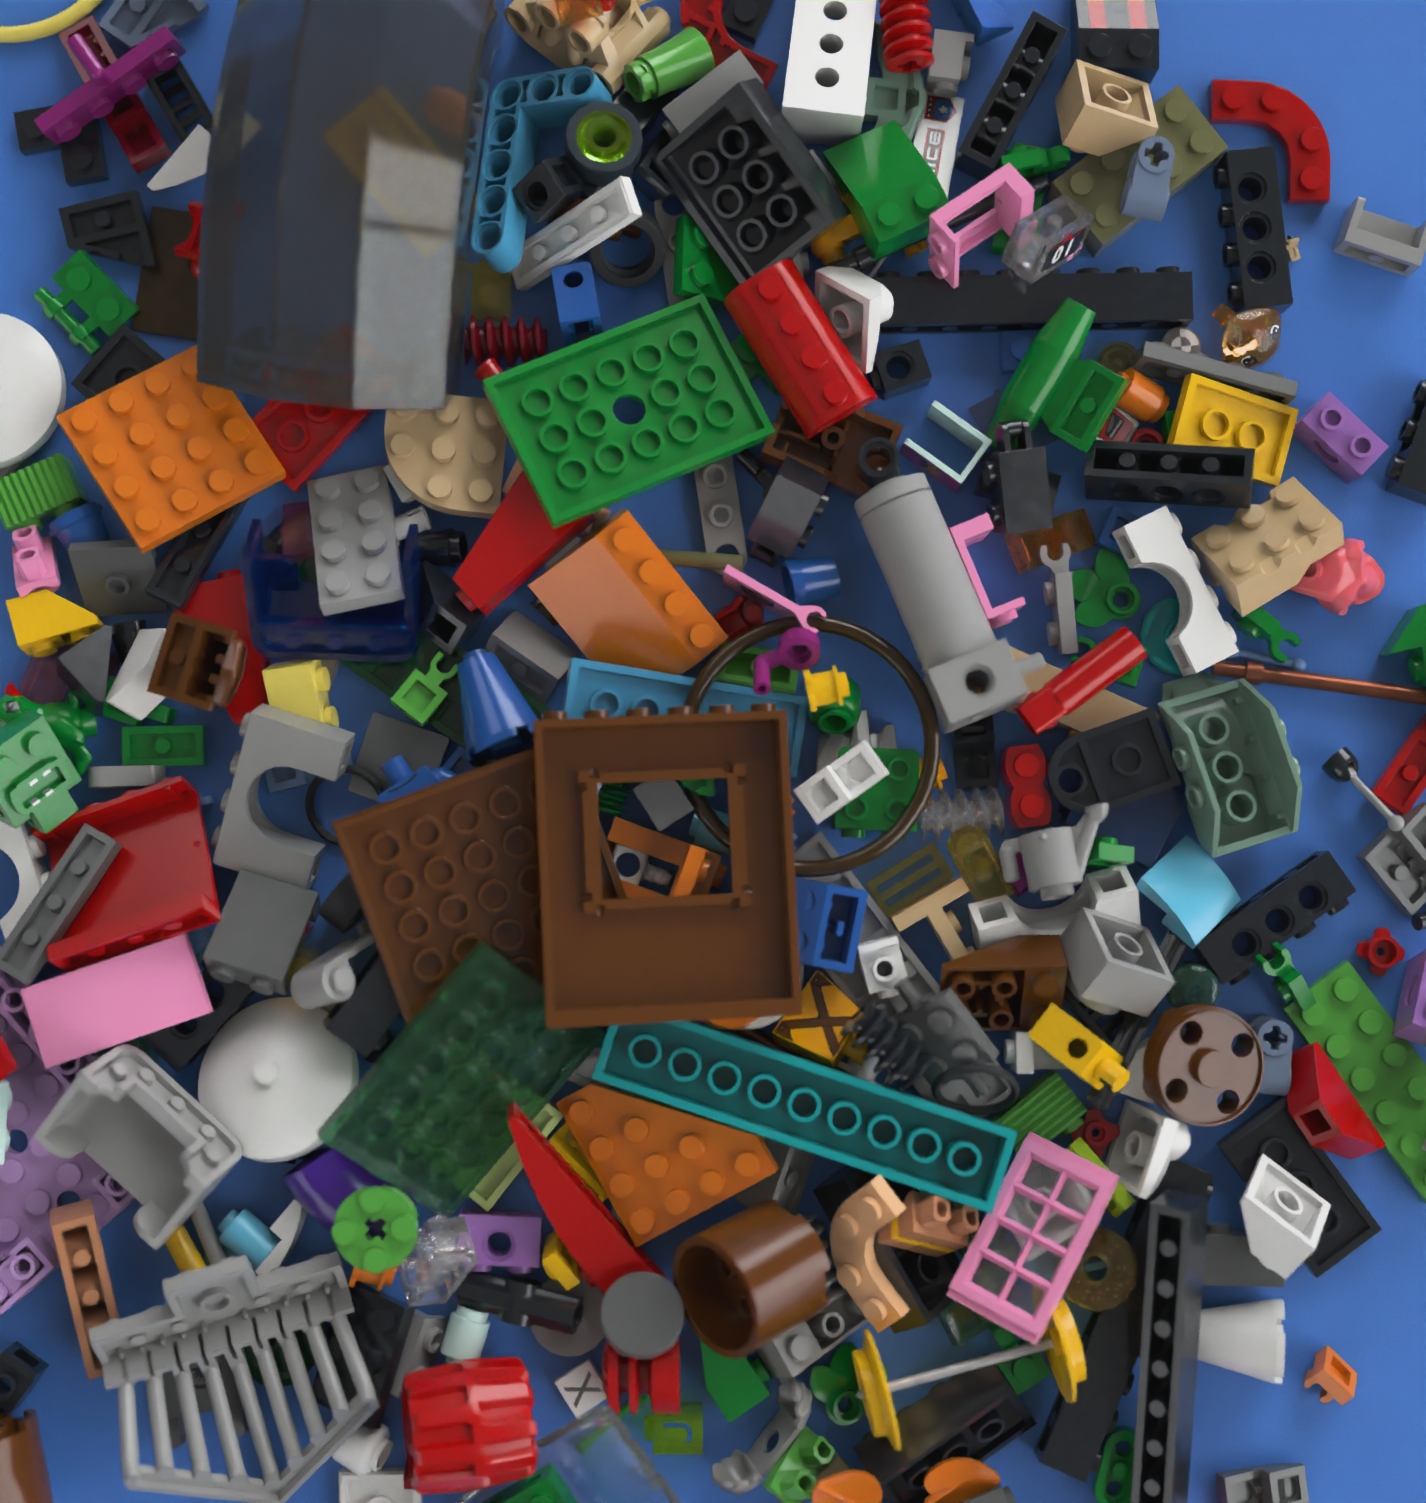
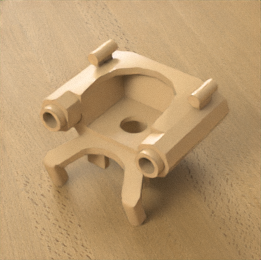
M513 0L503 11L506 22L527 44L561 69L577 66L591 68L610 92L611 96L624 84L622 79L624 65L633 62L637 56L656 48L671 32L669 27L671 19L662 8L658 6L648 7L642 13L640 6L653 0H617L611 11H602V14L581 0Z

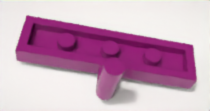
M165 25L104 69L80 34H75L67 40V45L91 79L34 119L41 132L58 145L61 142L70 141L77 137L82 130L81 128L94 118H102L109 114L114 108V104L126 95H133L141 91L145 87L147 80L155 74L174 67L178 63L179 57L186 53V50Z

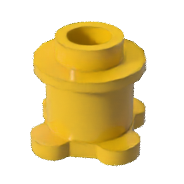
M836 665L832 666V670L810 674L809 669L803 670L811 712H816L817 706L839 703V706H844L843 697L850 696L846 671L838 673Z

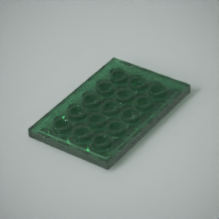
M480 939L318 1129L319 1140L448 1220L514 1143L508 1123L507 1106L514 1101L527 1117L533 1121L607 1033L603 1026L547 1029L545 1024L544 984Z

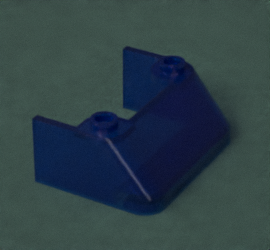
M252 519L240 556L251 640L257 652L269 658L403 662L414 655L418 641L421 594L418 524L409 525L403 556L400 558L404 589L403 600L324 616L319 603L318 583L301 581L299 567L290 557L283 554L265 553L261 519Z

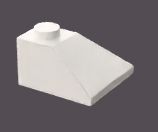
M1265 1154L1258 1158L1240 1201L1251 1254L1258 1258L1266 1268L1274 1270L1286 1280L1316 1249L1331 1206L1330 1203Z

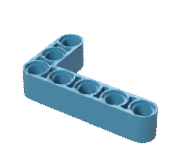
M577 66L508 78L497 84L492 92L471 234V246L497 273L512 271L517 267L522 258L527 215L521 209L520 202L512 189L534 168L539 129L568 125V121L574 113L589 103L602 101L612 103L610 92L594 71L587 66Z

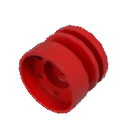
M680 1336L673 1348L650 1359H634L621 1356L606 1341L602 1357V1383L608 1402L609 1415H620L621 1395H629L630 1415L637 1414L641 1395H649L653 1414L681 1413Z

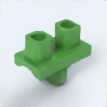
M805 1425L804 1429L799 1432L772 1467L763 1487L779 1498L782 1503H802L804 1499H810L812 1488L816 1485V1476L822 1465L830 1463L835 1453V1448L823 1436L815 1435Z

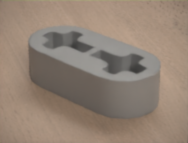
M165 766L88 767V788L90 789L146 788L158 784L161 779L166 778Z

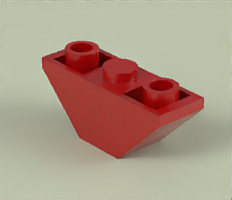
M1316 1041L1292 1051L1291 1085L1287 1094L1288 1111L1311 1146L1348 1159H1354L1382 1149L1386 1143L1319 1043Z

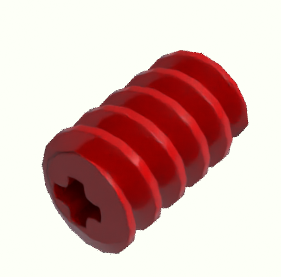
M879 0V15L882 19L880 30L883 33L881 42L884 48L883 61L886 64V69L898 74L912 73L933 65L935 61L934 55L928 52L933 48V41L927 37L932 32V26L926 22L931 16V11L925 7L929 0Z

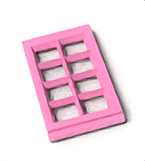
M1029 1131L1001 1184L993 1212L986 1213L949 1286L950 1289L946 1296L1037 1345L1117 1187L1120 1177Z

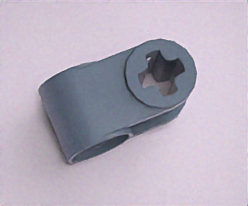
M1161 136L1149 137L1132 155L1129 162L1127 179L1121 195L1120 215L1155 222L1162 221L1169 200V183L1175 159L1173 145L1166 138ZM1147 154L1153 155V162L1158 163L1156 166L1150 165L1151 158L1147 157Z
M1258 1015L1248 1023L1254 1032H1257L1256 1035L1261 1043L1264 1055V1074L1258 1093L1286 1096L1291 1085L1293 1031L1284 1021L1269 1015ZM1272 1029L1276 1031L1275 1038L1271 1037L1267 1041L1264 1040V1033H1271Z

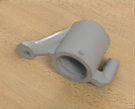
M1100 803L1086 807L1085 814L1076 826L1044 829L1024 834L1018 838L1005 840L998 852L1004 881L1010 883L1020 879L1016 854L1022 853L1030 893L1040 892L1042 901L1075 895L1073 886L1083 883V875L1099 823L1108 814L1109 803Z

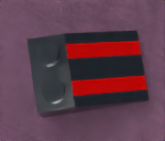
M1071 0V68L1075 60L1078 59L1150 85L1159 69V24L1155 0Z

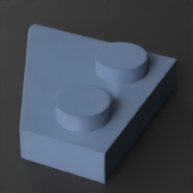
M115 0L98 26L103 32L131 50L166 25L173 33L206 15L210 8L203 0Z

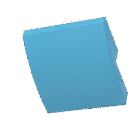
M1188 835L1146 872L1136 884L1138 890L1167 913L1161 923L1192 949L1241 901L1235 888L1220 867Z

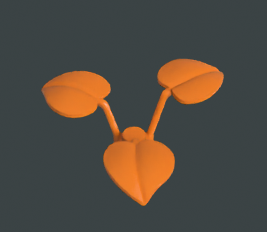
M965 1457L948 1458L935 1464L924 1476V1486L931 1494L924 1499V1503H959L994 1488L1001 1479L994 1469L981 1461ZM846 1470L818 1481L812 1488L811 1498L813 1503H881L882 1489L879 1481L870 1473L862 1470Z

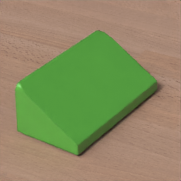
M723 642V643L721 644L720 649H721L724 645H726L727 642ZM758 647L746 649L720 672L715 682L753 688L754 660L757 656L772 650ZM783 664L770 669V691L795 694L799 670L789 669Z

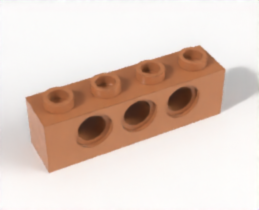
M92 1198L52 1208L49 1211L51 1229L88 1380L102 1377L103 1370L102 1364L90 1344L88 1329L103 1325L112 1319H120Z

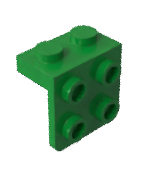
M842 747L838 752V758L853 747ZM872 748L890 774L833 813L832 829H840L841 837L865 838L866 831H881L884 834L904 812L917 787L920 768V755L917 751L910 749ZM917 822L908 833L917 832Z

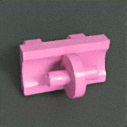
M36 525L12 531V539L15 546L11 547L15 585L19 596L23 597L29 593L44 589L55 593L59 589L61 581L55 543L52 537L49 535L41 538Z

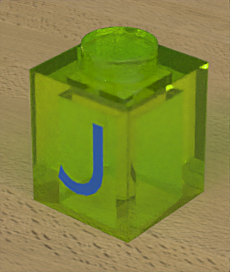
M681 1402L680 1414L645 1415V1441H653V1455L703 1454V1402Z

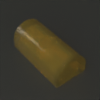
M975 824L966 825L952 833L947 841V848L975 902L1005 894L1011 896L1017 893L1012 882L1004 881L1000 858L982 826Z

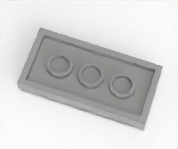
M386 465L307 481L319 603L324 616L405 599L391 485L383 470Z

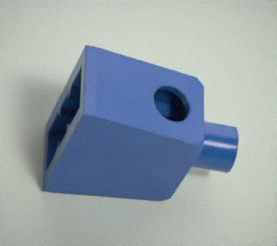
M581 255L567 265L552 268L551 273L558 317L565 347L603 333L591 262H583Z

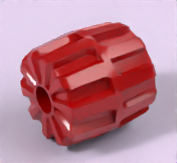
M520 1358L464 1359L411 1371L404 1376L401 1388L404 1442L409 1475L416 1493L435 1494L481 1490L528 1478L535 1473L538 1450L534 1437L538 1435L537 1423L532 1419L531 1412L535 1402L533 1391L529 1386L527 1368Z

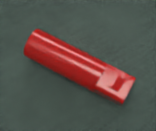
M1123 626L1047 681L1042 689L1036 693L1032 691L1028 694L1024 701L1014 710L1035 737L1044 730L1058 724L1056 721L1064 715L1068 716L1138 665L1147 658V654L1135 635Z

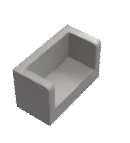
M1358 196L1346 209L1332 252L1408 277L1421 266L1426 251V221L1416 228L1365 211L1363 208L1366 199Z

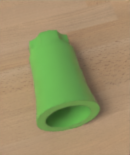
M686 27L670 40L637 56L633 62L624 65V73L622 75L624 86L635 102L641 103L648 99H657L672 91L694 85L715 69L713 54L701 32L694 27Z

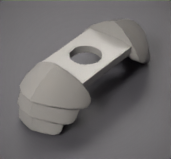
M795 1378L779 1379V1393L775 1399L781 1409L747 1453L736 1449L732 1452L731 1457H724L719 1463L712 1465L711 1476L714 1484L721 1486V1489L725 1492H731L732 1495L739 1496L754 1489L764 1481L772 1467L799 1432L804 1429L811 1413L812 1391L806 1388L803 1382ZM779 1432L778 1444L771 1452L767 1453L766 1446L769 1439Z

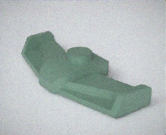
M874 20L873 33L881 78L868 77L863 121L876 122L875 128L895 120L911 141L918 121L925 112L927 91L923 87L921 70L898 74L886 69V64L883 61L884 48L881 42L883 35L880 30L881 21Z

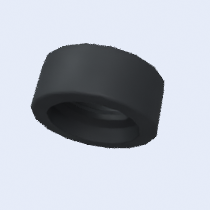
M640 208L642 216L628 224L641 228L647 234L650 241L649 253L641 263L632 267H619L611 264L603 253V241L589 250V258L595 272L605 282L620 288L637 287L650 281L659 272L665 258V242L657 220L647 210Z
M349 872L330 893L319 910V914L343 934L349 931L364 915Z

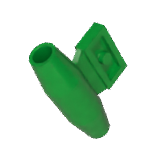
M1067 297L1035 336L1001 394L986 436L992 440L990 445L997 448L995 427L998 422L1027 419L1032 432L1043 419L1049 432L1085 453L1088 452L1130 382L1094 360H1078L1096 315L1095 312ZM1010 437L1011 448L1018 447L1017 437Z

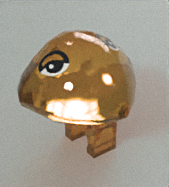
M1222 303L1212 313V316L1225 329L1221 344L1222 362H1237L1245 365L1248 369H1252L1265 364L1273 358L1281 340V315L1279 310L1259 307L1236 313Z

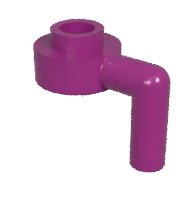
M801 627L792 628L784 632L779 639L778 649L755 658L754 692L760 696L770 692V669L783 664L789 669L799 671L813 667L820 658V641L818 636L813 631Z

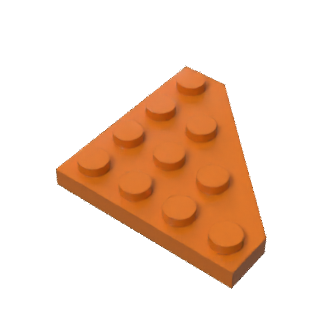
M593 1081L556 1102L636 1247L772 1175L779 1169L761 1135L687 1110L683 1111L664 1105V1102L615 1090L609 1088V1085Z

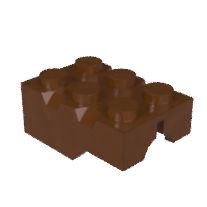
M782 400L775 423L772 425L775 434L767 438L761 452L760 461L780 469L785 457L788 456L830 477L827 486L858 500L869 492L867 484L863 483L857 475L856 464L859 449L864 442L876 437L886 438L896 447L904 426L861 408L808 439L785 401ZM872 455L866 460L869 467L874 470H883L888 466V461L881 455Z

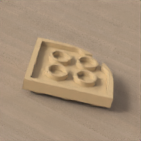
M388 389L384 441L388 463L394 476L412 493L413 498L431 509L450 515L491 519L501 504L507 436L487 398Z

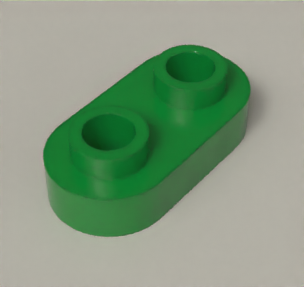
M1116 1426L1111 1434L1106 1433L1101 1445L1103 1455L1092 1484L1094 1496L1099 1503H1131L1135 1430L1128 1426ZM1119 1441H1128L1129 1446L1126 1451H1116V1445ZM1111 1481L1119 1482V1488L1115 1492L1106 1491V1486Z

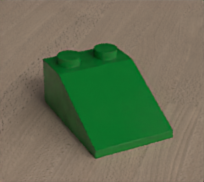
M895 120L822 152V156L836 181L847 207L852 212L851 215L874 260L928 237L930 215L949 203L936 174Z

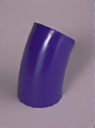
M348 1135L341 1136L323 1146L311 1158L302 1160L280 1179L293 1198L306 1212L331 1233L335 1223V1215L340 1205L348 1196L363 1187L374 1185L392 1186L405 1193L414 1203L415 1207L417 1205V1185L401 1180L376 1166L355 1146ZM379 1218L375 1222L371 1219L367 1220L368 1234L374 1238L378 1235L384 1238L386 1236L383 1230L386 1222L383 1219Z

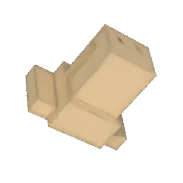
M1287 236L1285 239L1288 262H1294L1301 259L1297 247L1300 240L1299 237Z

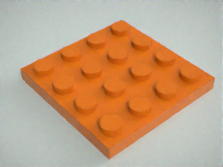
M201 342L56 415L58 424L142 554L286 478L285 469Z

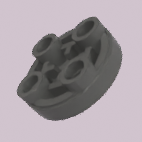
M652 1272L627 1274L615 1281L604 1295L600 1308L601 1327L605 1338L617 1354L634 1359L657 1357L673 1348L682 1332L684 1324L682 1298L675 1286L663 1276Z

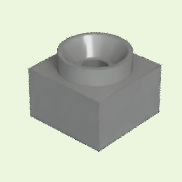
M1082 907L1060 936L1068 966L1066 984L1081 1002L1097 1012L1113 1015L1117 1014L1120 1010L1148 1017L1175 983L1148 927Z

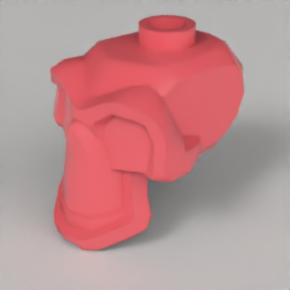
M1354 538L1344 539V545L1311 564L1299 583L1288 590L1317 598L1327 611L1340 616H1344L1347 613L1350 605L1362 604L1376 597L1384 586L1385 575L1377 562L1370 555L1363 552L1365 547L1363 540Z

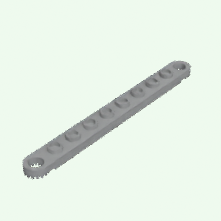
M673 189L664 199L654 201L655 217L665 242V258L662 264L669 306L687 300V298L673 295L675 226L677 218L683 214L690 215L686 208L681 214L676 216L669 215L663 210V204L668 197H678ZM730 455L694 470L706 552L717 553V550L721 547L731 546L736 549L738 555H745L746 565V543L733 458ZM711 569L716 575L723 577L724 570Z

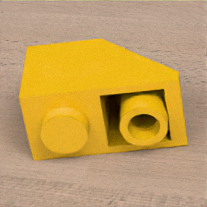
M47 589L30 593L23 597L19 596L6 600L17 645L28 656L46 657L58 651V647L72 643L76 645L104 626L97 615Z

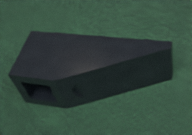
M1425 379L1424 381L1421 380L1416 386L1411 400L1412 403L1416 404L1411 418H1406L1400 429L1398 440L1402 441L1398 455L1394 454L1387 465L1385 477L1389 478L1385 491L1426 506Z

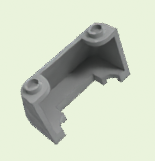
M127 1044L115 1047L81 1070L33 1135L52 1155L57 1157L71 1158L81 1151L86 1152L143 1206L135 1214L133 1224L139 1236L155 1250L169 1240L229 1173L243 1154L240 1141L143 1051Z

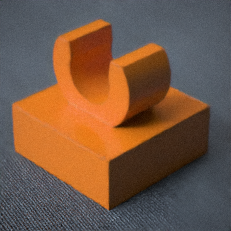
M1327 1345L1315 1354L1314 1366L1307 1371L1304 1386L1309 1388L1313 1384L1318 1383L1323 1387L1320 1391L1319 1401L1328 1403L1334 1398L1338 1403L1344 1405L1354 1398L1357 1372Z

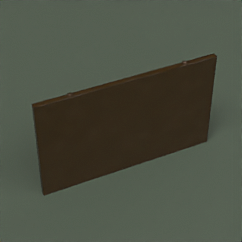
M152 206L149 230L159 268L149 269L142 267L136 299V305L141 311L133 318L132 331L207 342L210 320H212L211 313L217 277L207 282L198 280L190 270L191 259L176 256L174 247L189 238L193 222L188 211ZM222 251L216 254L219 261L221 259Z

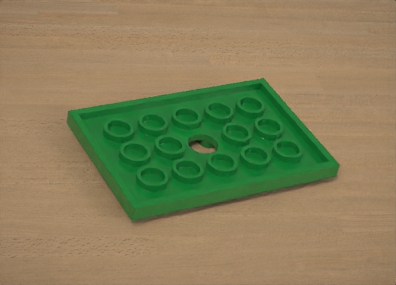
M704 293L482 381V388L552 529L755 446L775 434V430ZM627 397L633 402H640L644 408L645 415L636 424H624L615 417L613 413L614 404L619 399Z

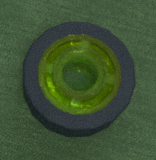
M607 101L589 103L578 109L568 121L564 143L565 156L578 176L586 183L607 186L620 176L629 178L637 167L641 156L643 143L641 126L634 115L619 104ZM604 140L612 145L603 148L596 145L595 142Z

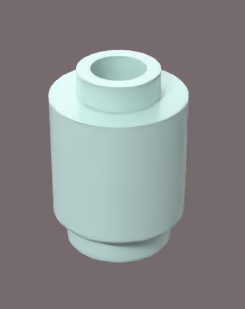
M457 1304L456 1311H451L440 1352L447 1356L445 1360L447 1363L464 1359H480L490 1326V1321L487 1320L489 1312Z

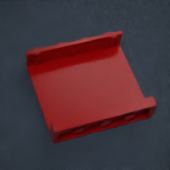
M181 775L163 778L158 784L141 790L126 791L120 797L104 803L89 804L83 810L75 812L47 834L31 828V834L48 845L51 872L85 823L123 845L61 938V941L47 945L48 960L67 973L221 921L199 791Z

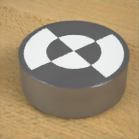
M1176 327L1169 330L1160 341L1177 350L1201 352V342L1198 335L1186 327Z

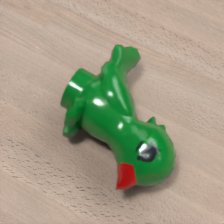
M10 682L5 687L3 696L0 697V728L27 709L42 714L61 746L71 755L73 766L79 776H83L92 760V755L85 745V737L97 735L95 716L84 704L79 705V699L72 690H69L67 693L66 702L38 704L23 696L13 683Z

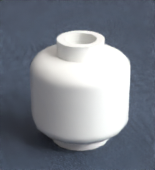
M381 1423L379 1429L372 1430L360 1426L332 1454V1458L359 1475H365L370 1471L377 1472L385 1464L392 1451L393 1442L390 1441L389 1428Z

